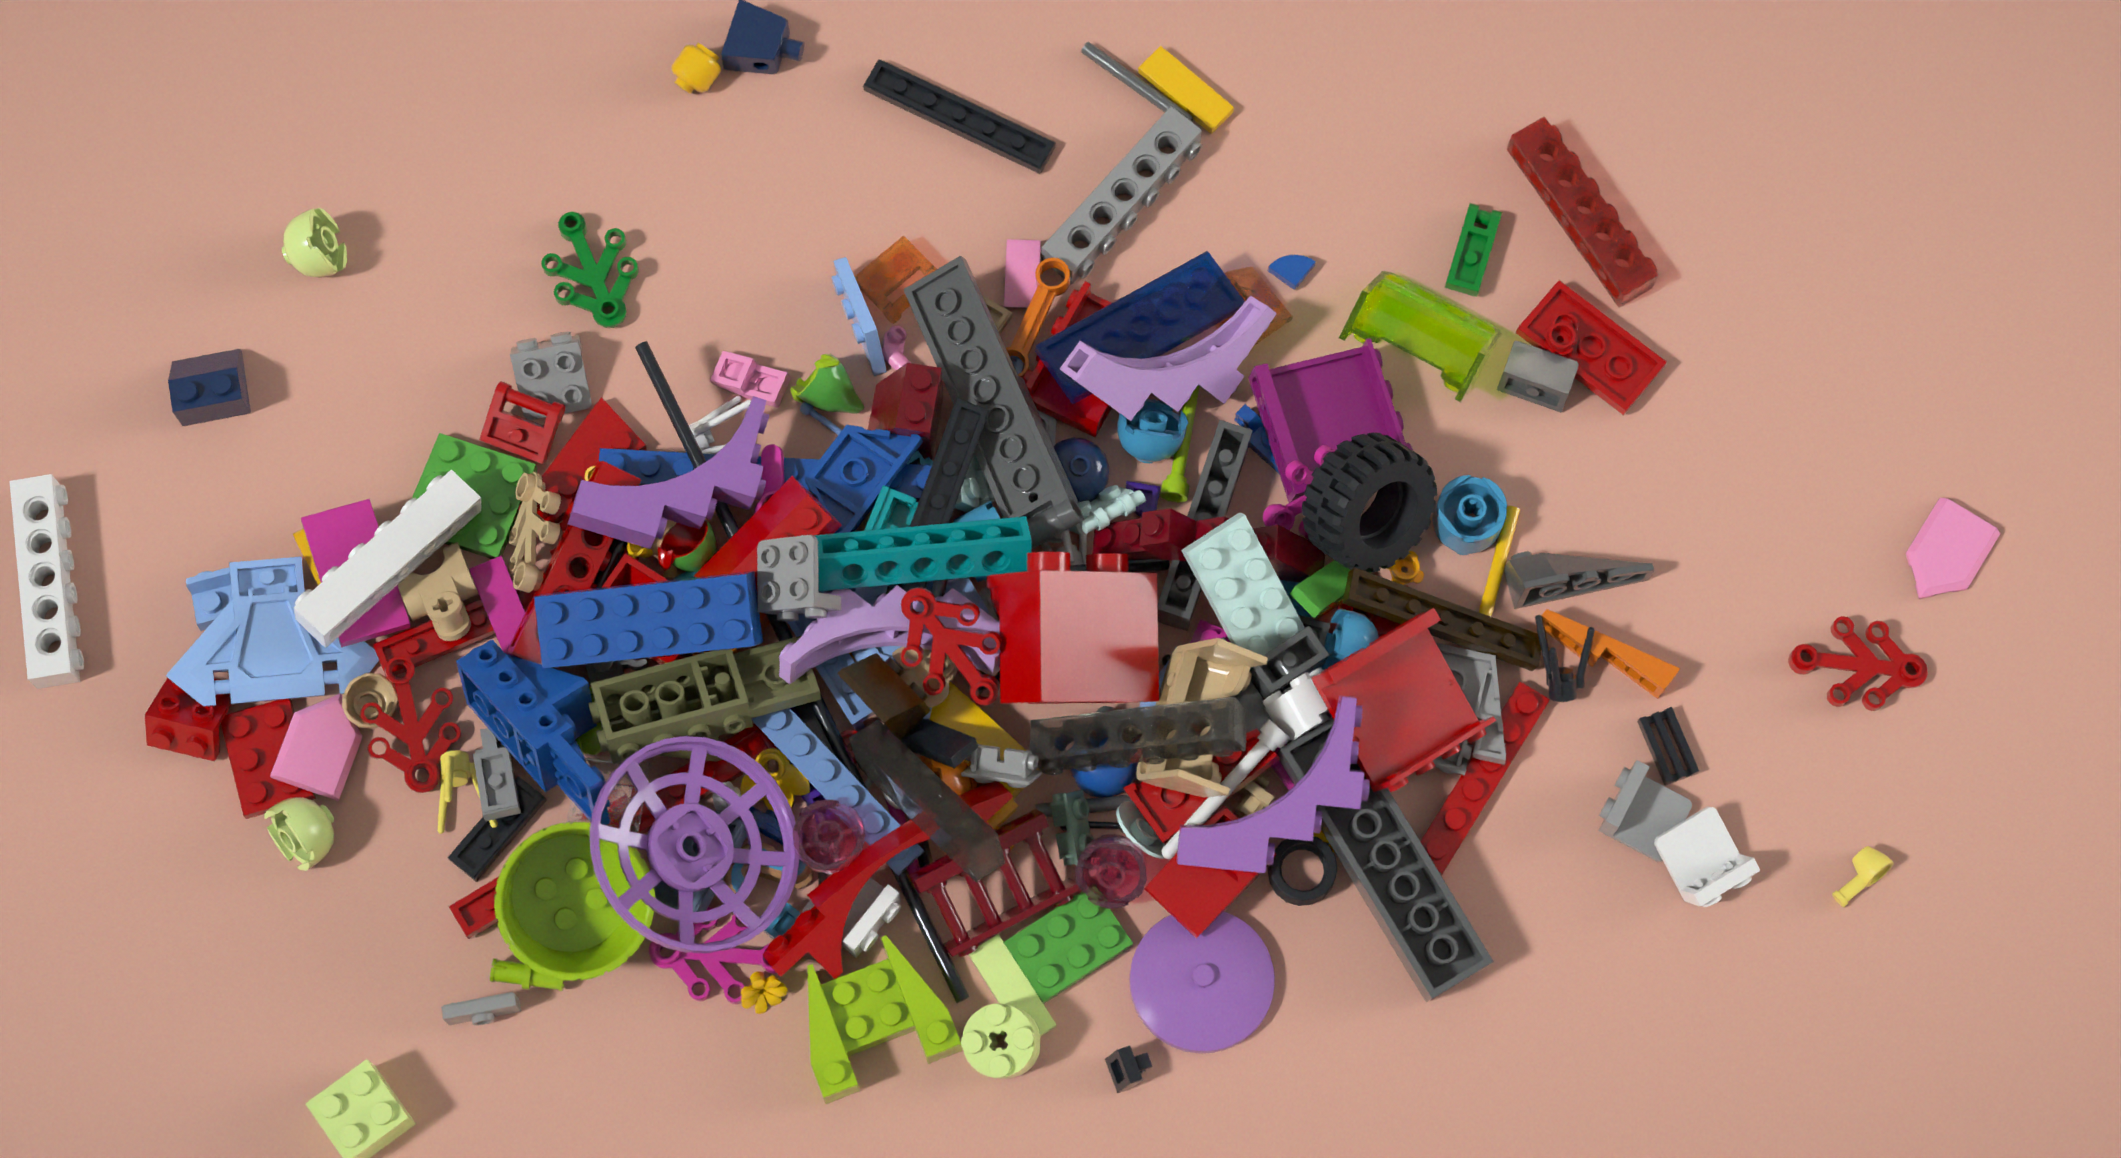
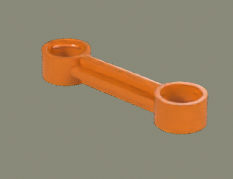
M1059 258L1044 259L1037 266L1035 272L1037 289L1011 346L1006 348L1009 356H1017L1024 362L1025 368L1018 374L1022 378L1027 370L1030 369L1028 355L1054 298L1065 293L1070 285L1069 268ZM1051 268L1059 269L1065 274L1064 281L1057 286L1045 285L1040 278L1044 271Z

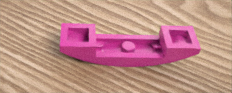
M501 555L469 570L499 644L504 653H506L525 614V610L516 589L513 587L512 578Z

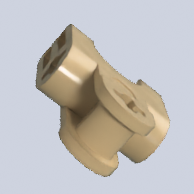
M458 542L443 548L445 558L441 567L435 572L427 575H418L411 572L398 584L402 599L412 621L428 615L432 620L437 635L445 641L460 639L469 631L471 622L463 600L479 594Z

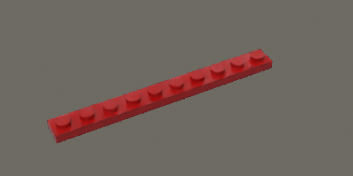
M755 723L752 727L746 728L724 741V743L743 751L754 760L762 751L776 748L775 744ZM723 759L716 762L705 761L703 770L704 776L711 777L721 783L731 782L745 774L735 765ZM690 762L671 774L688 773ZM686 785L669 786L655 793L668 810L676 805L684 804ZM701 787L699 801L713 792ZM632 797L608 811L610 823L606 826L619 829L624 810ZM644 802L633 817L630 832L645 834L656 820ZM499 877L449 906L468 939L498 922L494 903Z

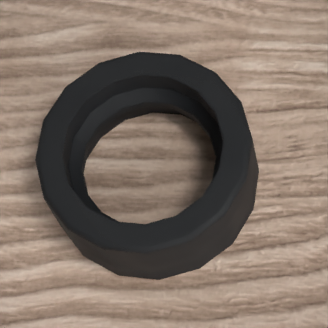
M1314 836L1313 841L1295 839L1281 841L1274 850L1276 856L1273 859V864L1268 867L1269 883L1276 895L1285 902L1297 906L1313 905L1324 899L1332 889L1338 871L1336 857L1330 846ZM1295 850L1313 852L1323 864L1324 874L1322 880L1316 887L1310 890L1300 891L1293 889L1285 882L1282 876L1281 867L1283 860Z

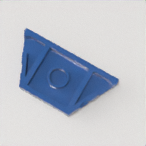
M846 425L805 478L806 485L811 494L842 524L835 533L856 531L874 507L882 486L889 487L923 443L922 437L916 434H911V437L891 434L888 430L881 429L870 431L863 427Z

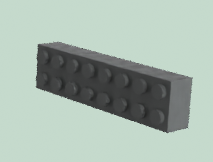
M1333 718L1279 749L1277 753L1280 758L1279 761L1294 785L1308 772L1323 750L1334 724ZM1350 763L1351 770L1362 771L1358 763ZM1369 784L1368 800L1361 801L1360 809L1316 805V811H1322L1321 830L1426 1002L1494 962L1388 788L1373 792Z

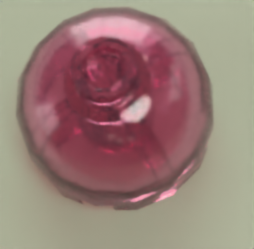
M832 799L816 801L804 808L792 832L794 850L802 863L814 872L833 874L842 871L852 864L862 853L865 842L863 821L856 810Z
M1118 834L1102 835L1091 840L1080 853L1075 869L1076 884L1093 904L1107 909L1122 908L1143 893L1148 877L1146 857L1143 851L1132 843L1129 838Z

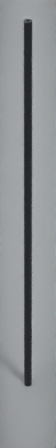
M642 342L635 349L695 469L705 463L706 460L648 342ZM717 501L715 512L730 539L739 530V527L728 504ZM766 614L779 641L793 638L785 621H777V615ZM822 696L821 700L810 702L836 758L868 791ZM891 869L956 1003L969 998L967 990L909 876L908 870L906 869L898 876Z

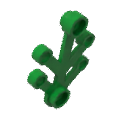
M577 212L565 213L559 219L558 227L561 236L565 240L572 242L584 270L563 263L557 254L550 253L545 255L541 261L543 271L548 276H560L592 288L596 299L576 293L573 286L567 282H561L555 286V299L561 305L570 304L592 312L595 322L602 327H617L624 321L627 313L626 306L622 300L631 280L636 278L639 273L635 259L632 257L620 259L617 264L619 276L609 294L605 281L619 251L626 246L625 234L618 228H612L606 232V246L598 264H596L584 237L587 232V226L583 216ZM569 221H577L575 227L569 228L566 226V223ZM614 236L621 237V241L616 244L611 243L610 239ZM551 261L558 262L557 267L554 269L547 268V264ZM626 265L634 266L631 272L622 271V268ZM563 290L571 292L566 298L560 297L559 293ZM613 306L615 308L611 314L603 313L605 307Z

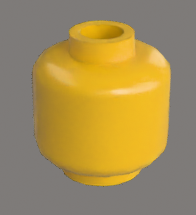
M697 43L696 46L686 45L671 66L673 74L678 77L674 83L689 94L694 89L698 92H706L721 71L718 63L720 58L700 43Z

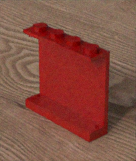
M1435 608L1414 616L1371 642L1365 649L1361 648L1311 678L1333 719H1335L1339 695L1357 698L1356 705L1362 706L1360 727H1354L1353 741L1359 744L1357 763L1362 772H1364L1366 779L1369 780L1373 792L1388 788L1390 792L1400 789L1409 783L1406 778L1413 772L1416 776H1419L1435 767L1434 759L1441 756L1442 760L1458 753L1461 750L1460 743L1465 740L1468 743H1472L1487 734L1485 728L1496 721L1494 716L1478 720L1429 632V627L1441 621Z

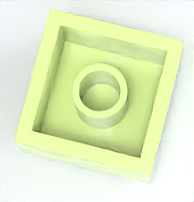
M368 1059L305 1103L342 1158H370L416 1124L379 1070Z

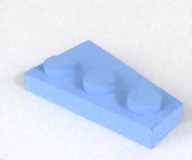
M846 257L835 260L833 262L836 275L831 276L837 296L841 294L844 296V300H841L847 319H852L854 322L851 326L858 344L862 343L873 375L877 376L886 373L887 370L878 331Z

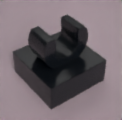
M1131 1046L1117 1049L1105 1058L1117 1093L1133 1088L1143 1080L1141 1073L1146 1072L1145 1069L1152 1067L1148 1053L1134 1057Z

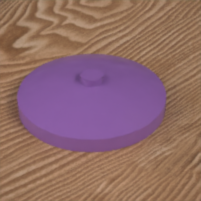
M1223 912L1197 939L1172 915L1163 918L1142 938L1134 953L1131 964L1130 993L1141 1021L1158 1039L1169 1046L1185 1052L1215 1053L1241 1043L1262 1023L1271 1005L1274 993V968L1264 942L1247 923L1227 912Z

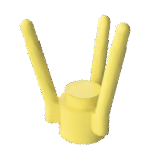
M448 751L440 757L441 789L437 829L440 834L445 831L447 802L452 800L453 787L467 784L468 778L471 777L480 799L475 764L469 763V754L465 751ZM496 819L489 820L492 828L498 826Z

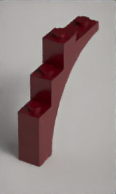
M1172 508L1142 512V518L1113 522L1102 530L1095 529L1092 554H1128V560L1187 561L1181 550L1229 518L1223 516L1196 521ZM1280 525L1252 528L1279 580L1301 583L1324 567L1325 553L1313 545L1311 541Z

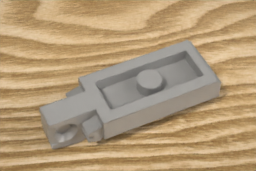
M488 728L481 729L483 749L475 750L473 758L483 817L485 821L519 814L521 811L511 753L503 744L499 745V740Z

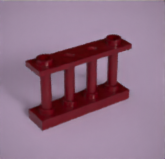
M1037 808L995 829V832L988 838L980 837L909 874L915 888L920 893L924 891L932 893L953 936V939L944 943L947 952L952 957L957 954L959 957H963L974 952L978 948V943L1052 904L1055 907L1066 904L1074 898L1073 893L1080 890L1078 884L1071 878L1064 881L1061 880L1041 839L1043 835L1042 830L1049 827L1044 813ZM1020 841L1028 843L1049 886V889L1030 898L1009 855L1010 847ZM990 857L992 860L997 861L1018 904L999 915L977 872L979 868L978 863ZM957 874L960 877L964 876L986 921L969 931H966L945 889L947 885L946 880Z

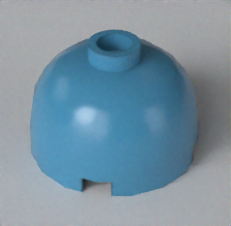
M1147 399L1142 409L1136 413L1131 421L1122 414H1119L1117 433L1121 445L1131 456L1143 463H1153L1169 459L1180 449L1186 435L1188 426L1186 415L1182 411L1181 416L1172 412L1173 409L1163 401Z
M1337 610L1331 620V623H1335L1337 626L1333 633H1327L1324 648L1329 656L1322 669L1329 668L1361 648L1365 649L1371 642L1379 638L1378 631L1372 621L1364 615L1353 611Z

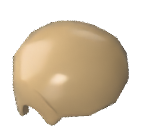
M365 673L350 681L345 689L342 698L344 714L349 721L359 728L375 729L379 727L375 724H365L361 720L360 711L366 703H377L382 711L391 717L396 710L398 697L394 685L381 674ZM369 707L365 709L364 714L367 719L374 720L378 717V712L375 708Z

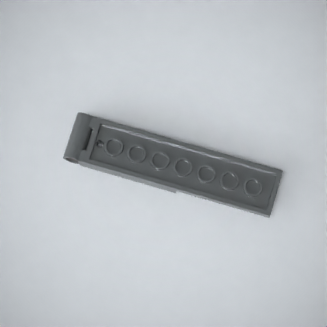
M959 256L903 289L936 366L942 368V379L953 404L959 398L990 410L975 449V455L1003 518L1027 517L1031 535V550L1084 521L1082 511L1077 504L1078 500L1024 379L1018 376L967 260Z

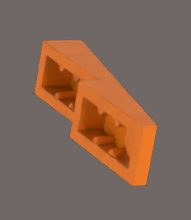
M1546 609L1541 615L1545 632L1581 658L1589 627ZM1595 630L1588 664L1593 667L1602 657L1657 699L1681 669Z

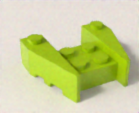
M886 935L881 937L882 945L888 958L886 960L821 985L813 964L807 966L810 1061L826 1104L860 1091L848 1059L849 1056L916 1031L928 1064L962 1051L961 1041L949 1010Z

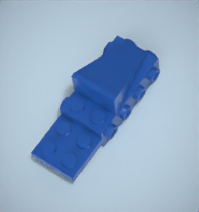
M493 639L472 649L468 654L456 660L467 705L545 792L558 785L591 822L595 803L606 781L597 767L593 766L590 768L575 740L597 726V723H593L588 703H591L592 699L586 679L554 668H542L541 664L506 654ZM609 799L601 816L600 824L603 825L610 823L607 809L610 806Z

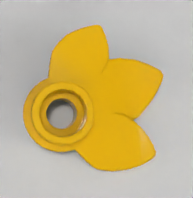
M769 748L757 756L755 761L774 778L786 796L790 808H792L794 803V795L810 793L808 779L794 765L790 764L789 759L779 749ZM773 759L778 762L779 769L777 772H772L768 769L767 764L769 760ZM747 774L741 782V796L756 785ZM764 796L759 801L763 800L764 804L775 815L772 805Z

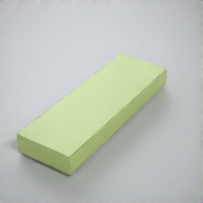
M999 934L978 946L974 952L968 954L999 1004L1014 1006L1028 1013L1036 1022L1040 1037L1057 1027V1024L1008 951Z

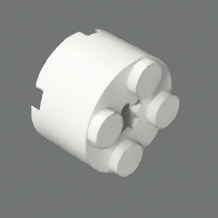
M1321 667L1311 673L1306 672L1290 682L1291 687L1282 692L1277 691L1262 701L1273 723L1290 737L1286 744L1333 718L1311 679L1323 671Z

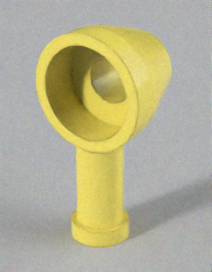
M1866 846L1859 851L1852 859L1858 875L1840 890L1832 893L1837 903L1844 908L1848 901L1866 886L1869 887L1879 881L1894 864L1888 856L1870 846Z

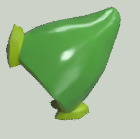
M822 354L821 359L814 363L816 369L805 381L801 378L797 379L796 386L791 387V393L795 401L799 403L804 401L824 411L857 414L863 411L865 407L857 396L844 366L832 354Z

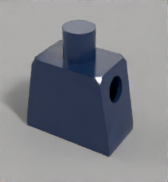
M739 0L721 52L723 68L728 71L776 74L782 58L795 61L801 60L804 42L789 39L788 20L784 17L744 0Z

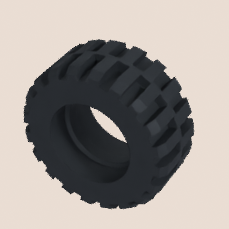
M1374 432L1353 436L1352 441L1345 440L1336 445L1337 450L1328 452L1323 458L1324 462L1320 468H1315L1312 473L1314 478L1311 484H1307L1304 492L1307 498L1306 501L1302 502V514L1305 516L1303 518L1305 532H1307L1308 539L1313 545L1350 570L1355 567L1370 573L1380 571V568L1386 569L1395 565L1397 559H1404L1410 554L1409 549L1413 545L1417 546L1422 540L1420 536L1424 529L1428 530L1431 520L1429 518L1431 513H1435L1436 501L1434 496H1437V485L1434 482L1435 476L1432 468L1416 452L1388 435ZM1377 492L1370 507L1362 514L1369 499Z

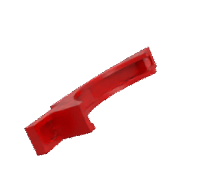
M994 781L967 791L955 799L930 809L902 824L857 853L807 894L815 906L801 913L795 920L794 925L783 935L775 937L768 945L763 956L773 970L781 977L809 952L836 979L843 973L841 944L847 916L854 900L869 878L892 857L917 843L948 835H974L988 838L995 830L987 821L1014 796L999 781Z

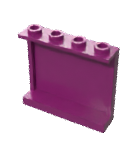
M1371 338L1366 339L1362 347L1269 369L1267 363L1254 366L1248 377L1289 503L1305 495L1304 492L1307 484H1295L1285 475L1287 465L1294 460H1298L1306 465L1309 470L1314 471L1316 467L1320 468V465L1314 460V454L1322 445H1328L1337 450L1336 445L1345 440L1352 441L1353 436L1374 432L1388 435L1413 451L1410 443L1405 442L1402 433L1404 429L1403 419L1400 412L1394 409L1392 386L1389 380L1384 379L1381 370L1383 366L1382 356L1378 348L1374 349Z

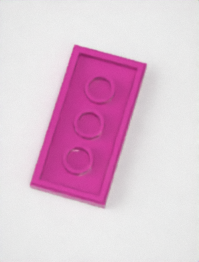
M370 499L301 517V523L320 582L322 583V578L329 569L334 566L340 567L349 559L350 552L360 543L366 544L375 536V531L379 526ZM398 585L338 637L341 648L411 628Z

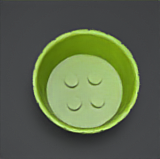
M587 822L555 824L532 834L509 856L499 875L495 890L494 908L496 919H498L497 924L505 943L509 944L508 948L522 963L528 964V967L532 970L560 980H586L604 975L605 972L609 973L626 962L628 957L637 951L645 939L643 935L630 927L614 910L602 891L594 871L590 852L591 823ZM599 840L604 871L613 891L619 898L630 888V885L620 865L617 844ZM628 847L631 865L637 878L640 880L650 870L645 860L641 859V854L638 850ZM653 887L649 891V893L655 898V891ZM639 899L628 911L639 922L650 928L654 911Z

